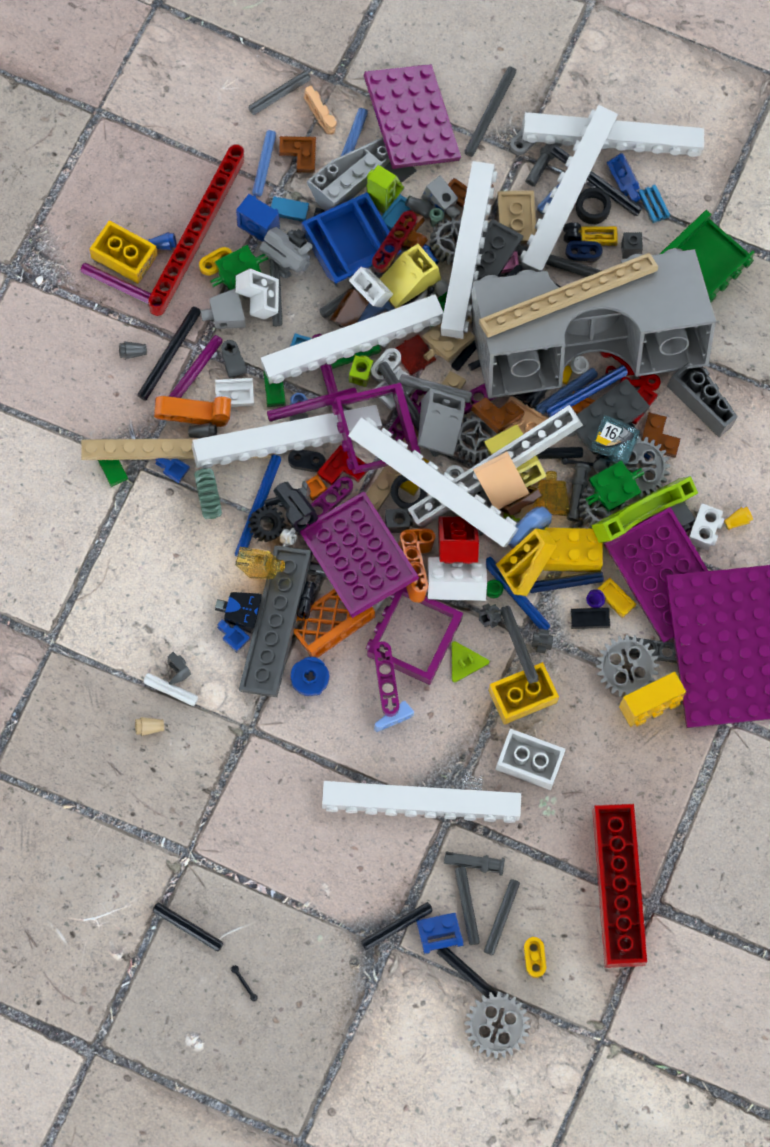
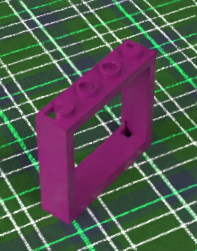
M401 383L335 398L332 411L334 416L337 415L339 421L337 422V429L339 434L342 433L344 439L342 440V447L344 452L347 451V465L349 470L352 469L353 474L389 465L380 460L358 466L353 444L348 436L349 430L342 408L344 405L393 394L405 441L408 445L407 448L411 452L416 450L421 454Z
M406 587L391 595L390 599L393 601L390 606L386 605L382 614L384 619L382 623H377L374 630L376 635L373 640L369 639L365 649L368 650L367 657L374 659V646L380 642L402 596L409 598ZM426 596L422 602H419L420 604L452 618L427 672L393 657V664L395 670L431 685L463 619V613L434 599H428ZM380 650L377 651L381 652L382 660H385V653Z

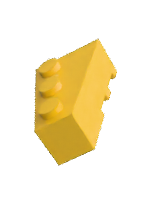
M535 528L496 563L514 595H528L556 549L557 544L548 530Z

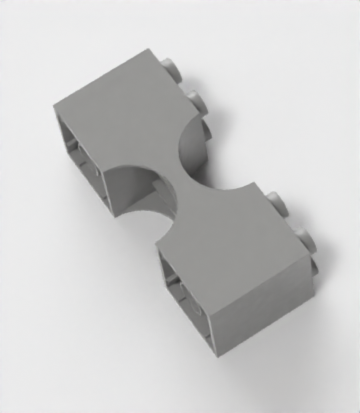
M673 248L663 254L652 255L658 265V271L489 338L480 326L479 319L559 287L551 280L547 271L535 272L533 270H523L517 275L500 278L496 275H487L479 281H473L471 327L475 336V344L488 398L562 388L563 371L567 364L577 356L588 352H607L620 357L629 364L635 377L676 371L684 365L688 367L687 369L709 366L716 319L695 249L682 251L681 249ZM644 254L631 255L627 259L621 260V263L637 258Z

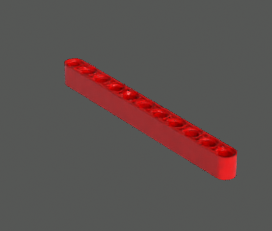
M234 144L228 148L148 299L149 311L152 315L161 316L166 311L243 166L244 149L241 145ZM200 228L201 230L195 231L193 229ZM186 243H192L193 245L187 246V245H185V244H186ZM178 258H184L185 260L179 261V260H177V259H178ZM170 273H176L177 275L171 276V275H169V274H170ZM168 288L169 290L162 291L161 289ZM155 303H160L161 305H160V306H154L153 304H155Z

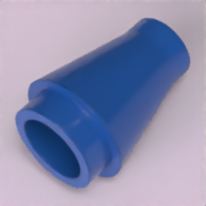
M170 232L149 239V242L156 245L159 250H173L177 246L174 233L170 234Z

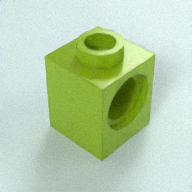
M355 355L349 373V383L367 387L373 360L367 356ZM362 367L365 368L366 371L359 372L357 369Z

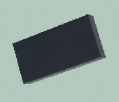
M577 608L570 610L571 629L610 628L609 608Z

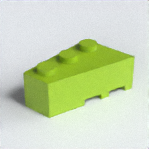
M377 165L374 170L371 169L367 175V192L377 210L384 214L405 187L399 182L400 180L396 175L380 165Z

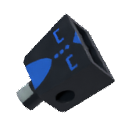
M231 592L228 601L217 599L215 611L225 613L224 621L231 626L237 625L242 630L253 634L262 594Z

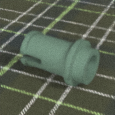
M439 208L432 209L429 214L430 224L433 228L436 224L438 227L439 221L442 222L444 218V212Z

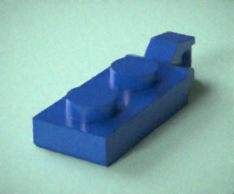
M620 153L609 160L607 165L621 192L626 197L630 196L631 200L636 203L641 200L637 191L640 189V186L625 155Z

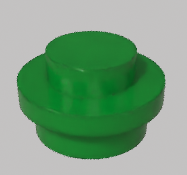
M489 580L487 582L486 595L493 599L499 598L504 590L503 585L498 580Z

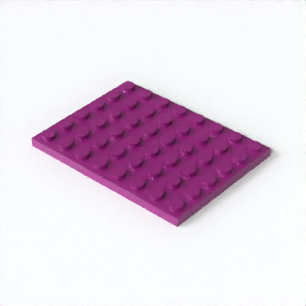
M770 565L666 575L679 679L686 690L682 700L686 728L770 720Z

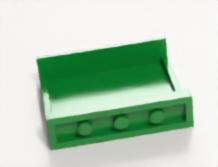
M705 210L660 254L673 248H678L682 251L695 249L708 296L712 303L717 297L716 294L719 291L723 292L729 286L728 282L731 279H737L741 274V270L744 267L748 268L754 260L752 258L755 251L748 253L710 220L711 213Z

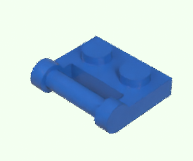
M456 912L417 920L424 954L430 953L432 950L455 945L457 947L464 946ZM451 935L455 936L454 938L428 943V940L442 938Z

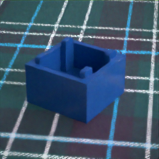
M248 194L236 209L237 226L261 242L265 241L264 238L270 229L275 227L280 229L278 209L271 208L257 199L255 195Z

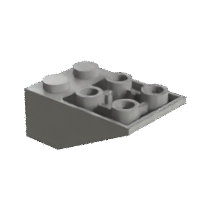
M432 388L429 389L421 400L418 434L419 447L449 456L454 455L464 415V398Z

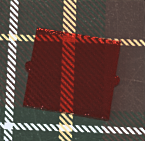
M419 334L409 340H404V343L395 348L401 353V363L410 376L421 369L425 370L426 366L436 361L435 356L429 361L424 358L423 355L430 349Z

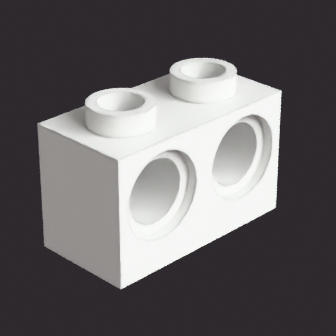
M360 267L349 279L352 285L372 306L382 308L393 296V293L368 268Z
M701 504L689 535V539L694 546L709 550L711 545L715 546L718 538L715 532L717 528L721 529L724 518H721L722 510ZM705 517H712L714 522H708ZM704 533L708 536V538L703 539L700 537L699 534Z

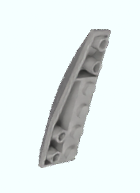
M383 137L332 160L307 180V184L317 204L322 209L327 211L351 200L366 187L368 183L367 175L371 169L374 170L377 165L384 168L390 162Z

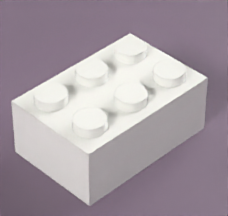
M428 557V599L486 601V559L478 558V563L464 564L463 562L446 564L439 562V557Z
M510 729L495 770L551 790L566 749Z

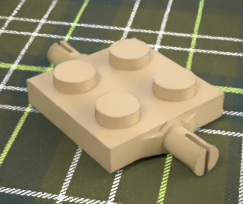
M470 316L467 317L469 325L472 323ZM441 322L439 325L433 326L422 336V340L430 347V350L423 356L429 361L434 355H438L447 362H450L475 340V336L470 331L468 333L464 332L463 339L441 336Z

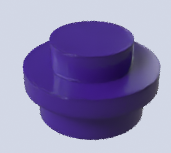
M599 589L591 590L586 597L588 605L592 608L602 607L605 603L604 593Z

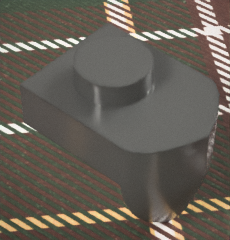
M172 652L167 658V663L177 674L170 680V685L181 682L191 675L184 658Z

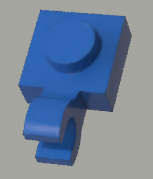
M166 458L155 459L156 465L165 468L163 474L177 483L181 482L190 469V466L177 458L171 461Z
M223 619L217 624V628L225 634L223 641L236 653L250 640V637L237 625L231 628Z

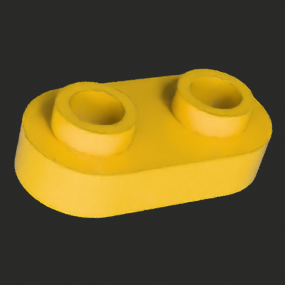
M221 247L204 256L199 262L201 273L206 276L217 273L218 269L214 262L232 253V250L227 247ZM206 266H211L212 268H211V269H206L205 267H206Z
M530 937L526 940L523 947L526 972L532 978H540L544 975L547 968L544 944L541 939ZM535 945L537 951H531L530 946ZM538 965L539 971H533L532 966Z

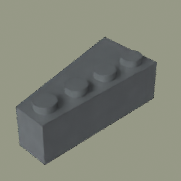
M684 365L671 376L667 387L718 437H721L733 426L737 415L726 398L720 394L719 387L716 383H713L709 377L710 373L706 368L687 369L688 367Z

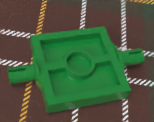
M248 245L216 260L214 263L218 269L219 276L210 280V283L218 281L212 284V287L214 288L223 283L229 291L236 289V275L248 269L261 272L259 264L268 260V256L261 259L266 256L263 253L255 257Z
M621 460L589 478L595 494L585 498L586 502H588L587 504L591 505L599 500L604 504L607 511L610 512L640 495L641 490L636 484L635 479L644 475L643 469L639 468L631 473Z

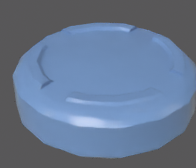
M536 507L529 511L515 525L519 529L508 545L513 549L535 528L542 530L545 527L548 528L551 523L552 514L545 507Z

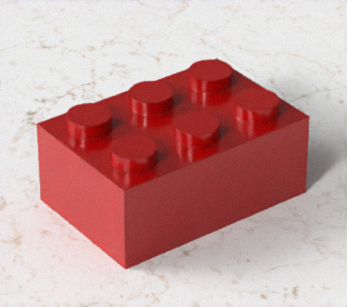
M439 516V562L446 564L463 562L464 564L478 563V529L462 517Z

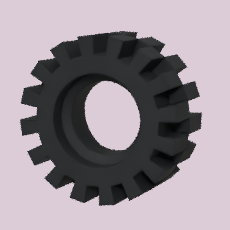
M263 506L251 514L248 520L250 521L248 528L251 527L250 533H254L253 537L255 539L258 537V541H272L278 538L284 530L285 523L283 521H285V518H281L282 512L278 513L276 507L272 509V506ZM263 517H268L272 520L273 528L270 531H266L261 527L260 521Z

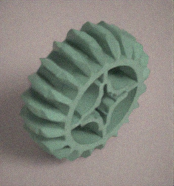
M211 468L200 469L194 475L202 515L205 519H215L221 516L222 510L214 472Z

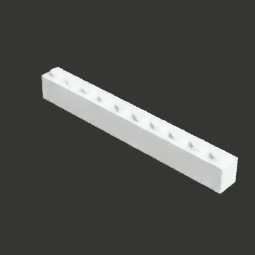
M598 105L596 110L592 109L588 117L591 121L588 126L584 125L580 133L583 136L581 142L577 140L573 151L576 152L573 157L569 156L565 164L568 168L566 172L562 171L558 178L560 185L558 188L554 187L550 195L553 199L550 204L546 203L542 211L545 215L543 219L539 218L535 225L537 232L535 236L531 234L527 242L529 248L527 251L523 250L519 258L522 261V269L535 272L543 270L618 116L617 113Z
M525 112L522 121V140L530 143L545 142L546 144H554L557 142L565 146L575 145L577 140L581 142L583 136L580 133L584 125L588 126L591 120L584 117ZM615 120L602 149L614 148L620 151H648L655 154L670 153L671 155L683 154L696 157L701 155L704 148V128Z
M472 162L441 324V336L463 339L464 332L468 333L469 322L467 321V316H471L472 313L470 300L472 299L473 281H478L479 271H476L477 265L481 264L482 254H479L480 248H484L485 237L482 236L483 232H487L488 221L485 220L486 215H490L491 211L489 199H493L494 195L492 182L496 183L497 171H494V164Z
M435 294L261 357L262 367L269 384H277L284 381L285 378L297 377L304 371L316 370L326 363H335L339 358H349L356 352H365L373 346L385 345L389 340L401 339L411 332L417 333L425 327L437 326L442 322L444 313Z
M377 405L343 411L349 434L361 417L365 419L370 417L377 422L376 427L381 430L382 423ZM333 413L192 440V451L196 467L210 468L214 464L226 465L235 460L246 461L250 457L257 456L262 458L271 453L282 454L287 450H302L312 445L313 447H318L328 442L338 443L343 440L342 433L339 434L337 429V422H339L337 415L334 416Z
M568 405L456 477L453 482L457 485L462 483L470 489L468 493L474 496L483 490L473 470L476 467L507 451L517 468L577 430L583 424L572 407ZM431 495L408 508L415 522L421 528H424L438 519L439 516L451 510Z
M361 417L348 435L350 438L502 547H507L519 529L515 526L517 522L510 517L503 518L500 515L501 511L493 505L489 508L484 504L486 500L477 494L474 497L468 493L470 491L468 487L462 483L460 485L454 483V477L447 472L444 474L438 471L439 467L431 461L426 463L422 460L423 455L416 450L413 452L408 450V445L402 440L398 439L396 441L391 438L393 434L385 428L382 430L377 428V422L370 417L367 419Z
M324 781L322 809H326L328 812L346 810L347 813L366 811L365 813L375 815L377 812H385V815L396 816L397 813H403L407 817H416L417 814L425 815L426 818L444 816L445 819H456V817H464L465 820L474 821L476 818H484V821L495 822L496 819H501L506 823H515L516 820L519 821L521 793Z

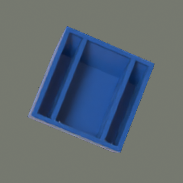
M368 192L302 222V232L305 233L307 242L312 244V251L326 276L335 284L353 276L360 267L371 268L374 255L390 233ZM388 245L384 248L385 251L388 253H391L395 250V248L392 245ZM383 256L382 260L377 262V264L383 262L385 257Z

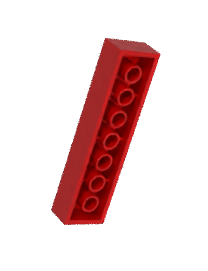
M634 804L595 805L592 815L604 967L645 966L647 964Z

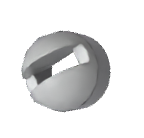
M442 280L436 282L434 286L435 292L439 297L448 291V283Z

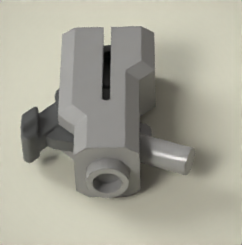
M275 227L267 232L264 238L265 241L260 246V251L279 264V274L281 277H291V272H289L291 269L298 273L302 270L305 271L309 267L311 256L307 252L312 249L311 243L307 242L299 248L290 242L289 236L279 228Z

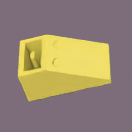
M416 244L402 253L380 280L393 293V296L388 301L396 309L425 291L429 286L436 284V282L441 280L439 267L420 245Z
M516 424L484 441L491 456L522 436L523 433ZM537 456L516 468L526 487L547 477Z

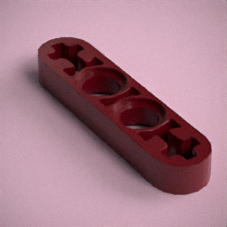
M405 211L402 213L374 255L372 268L375 272L383 273L388 269L417 224V216L414 212ZM412 218V222L409 221L405 228L404 225L406 219ZM396 231H402L404 233V237L396 238L394 236V233ZM388 245H392L395 248V250L391 253H388L385 251L384 248ZM384 256L383 265L377 266V262H380Z

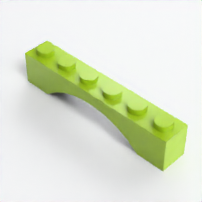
M691 476L678 478L591 526L599 543L612 541L625 534L641 521L698 494V491Z

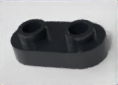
M293 450L288 455L289 465L297 470L318 472L326 462L324 455L319 452ZM295 456H300L301 459H300V460H295L294 457H295ZM319 459V462L314 463L313 460Z

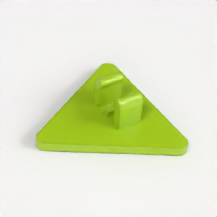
M456 641L452 642V682L456 683L489 664L487 658Z

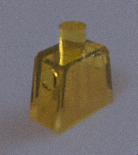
M547 471L546 480L538 481L537 489H539L542 496L533 503L532 509L545 507L552 515L567 516L569 513V501L565 481L557 480L556 471Z
M246 547L239 548L235 565L249 578L274 579L277 571L283 572L285 569V561L278 560L269 551Z

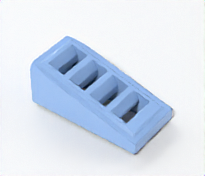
M402 701L399 704L398 713L392 717L386 715L375 723L374 730L378 732L414 716L413 709L406 701Z

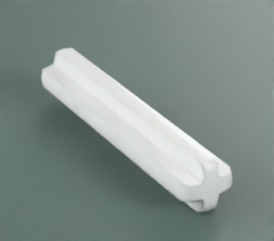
M147 673L144 678V684L191 706H195L198 701L197 695L173 684L170 685L169 682Z

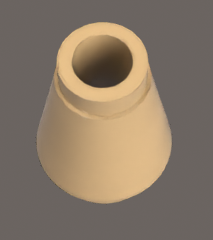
M146 717L135 719L136 735L141 734V736L164 731L163 719Z

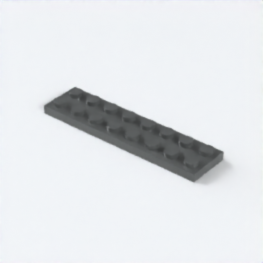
M282 546L274 547L239 686L240 692L278 697L298 616L301 595L304 591L313 555L311 550Z

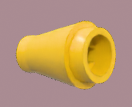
M747 506L744 508L740 507L725 519L724 523L727 529L730 530L750 524L753 516Z

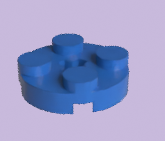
M306 657L296 662L291 670L292 686L298 693L304 696L320 695L329 683V671L325 663L315 657ZM312 672L315 679L307 681V678L304 677L305 674L309 675Z

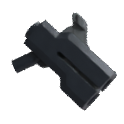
M305 481L302 483V488L298 489L292 488L289 482H283L273 490L275 498L264 500L266 507L274 505L284 507L286 510L285 515L296 532L307 527L306 523L310 526L318 519L315 509L307 500L311 491Z

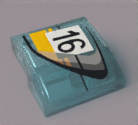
M604 415L591 445V451L609 456V460L615 462L622 460L627 465L640 431L624 422Z

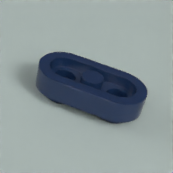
M571 241L566 246L565 254L573 261H597L600 259L603 249L595 241Z

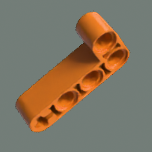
M158 396L155 398L154 417L157 419L199 425L211 422L216 424L217 427L226 426L230 419L231 399L228 397H216L213 402L168 396Z
M426 528L404 530L401 532L398 545L419 577L418 580L406 586L409 599L416 603L422 602L425 599L428 590V580L421 554L429 553L432 550L436 538L435 533L431 529Z

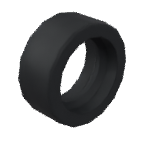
M588 188L581 192L576 203L578 217L587 224L595 225L607 219L611 209L609 195L599 188ZM589 198H596L604 204V210L599 214H590L583 209V202Z
M403 475L398 476L393 481L391 496L400 508H410L427 497L428 493L420 488V495L416 501L412 503L402 501L399 498L398 489L403 482L410 481Z

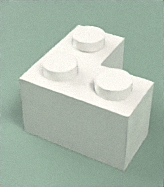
M252 269L236 275V293L250 298V315L265 320L278 314L279 279Z

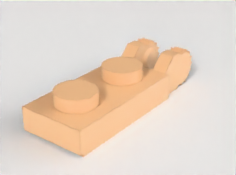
M312 86L306 87L304 93L306 103L326 134H333L337 125L334 116L329 115V110L326 105L322 104L319 93L314 91Z

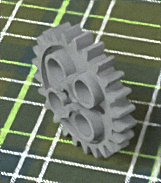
M640 436L637 437L635 442L632 438L629 440V444L623 443L624 447L617 445L616 448L619 452H612V455L616 458H610L609 460L613 464L622 460L625 466L633 467L628 468L631 473L638 469L636 467L638 463H641L644 474L646 472L653 473V480H647L644 475L635 479L636 484L641 490L639 498L642 497L644 492L647 496L650 494V490L654 492L656 487L662 488L663 486L660 482L666 483L667 479L664 476H669L670 474L665 469L671 466L670 464H665L669 457H663L666 450H659L661 444L654 446V439L651 443H648V437L641 441ZM632 454L635 461H626L625 455ZM644 454H652L654 460L651 462L646 461ZM656 465V468L646 466Z
M626 634L625 640H622L620 635L618 636V642L611 639L612 645L609 646L605 643L604 645L607 650H600L603 657H597L602 662L596 665L597 668H602V671L597 673V675L604 676L600 682L607 681L605 688L613 687L612 693L619 690L620 697L623 692H626V695H628L630 692L648 685L649 681H656L652 675L658 674L657 671H654L655 667H659V664L654 663L658 656L652 657L651 655L655 649L648 650L650 643L643 645V638L637 642L636 635H634L632 640H629L628 634ZM632 648L639 650L640 656L638 659L633 660L629 657V651ZM622 649L626 651L628 662L633 663L631 667L633 683L630 682L627 670L622 668V665L625 664ZM617 653L621 656V662L618 665L610 662L612 654ZM637 667H643L645 676L637 678L634 675V670ZM623 672L626 674L627 679L624 683H618L615 680L617 673Z
M498 991L497 997H494L492 992H490L488 999L482 995V1002L476 999L477 1006H470L473 1013H466V1016L471 1018L470 1021L465 1022L466 1025L470 1026L469 1029L465 1030V1033L472 1034L468 1041L475 1040L472 1047L475 1048L479 1045V1053L486 1050L487 1057H489L491 1052L494 1053L495 1059H497L498 1053H501L503 1058H505L507 1051L513 1055V1048L520 1050L519 1042L522 1044L526 1043L522 1037L529 1036L525 1029H529L531 1026L525 1024V1021H528L530 1017L523 1016L527 1009L520 1010L523 1003L515 1004L516 997L514 996L509 1000L508 993L505 994L504 998L501 997L500 991ZM489 1006H493L497 1010V1014L492 1018L485 1014V1010ZM503 1007L504 1013L501 1018L503 1027L498 1028L495 1041L491 1042L494 1031L492 1022L497 1021L500 1009ZM507 1013L516 1015V1021L513 1024L505 1022L504 1017ZM488 1026L491 1030L489 1036L482 1037L479 1034L480 1027ZM502 1032L510 1035V1040L505 1044L498 1040V1036Z

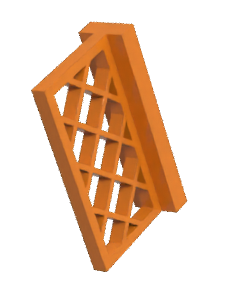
M333 589L311 606L310 612L313 610L320 611L319 619H305L304 616L301 619L297 616L296 622H305L304 629L294 628L293 634L307 650L310 657L318 658L376 618L373 607L352 618L347 609L338 608L339 600L341 601L335 589ZM329 599L336 600L335 608L324 607L325 602ZM323 612H334L333 620L322 619ZM337 613L347 614V618L344 621H336ZM308 622L318 623L317 631L307 630ZM321 623L331 624V630L320 632ZM305 635H316L315 641L308 645L305 641Z

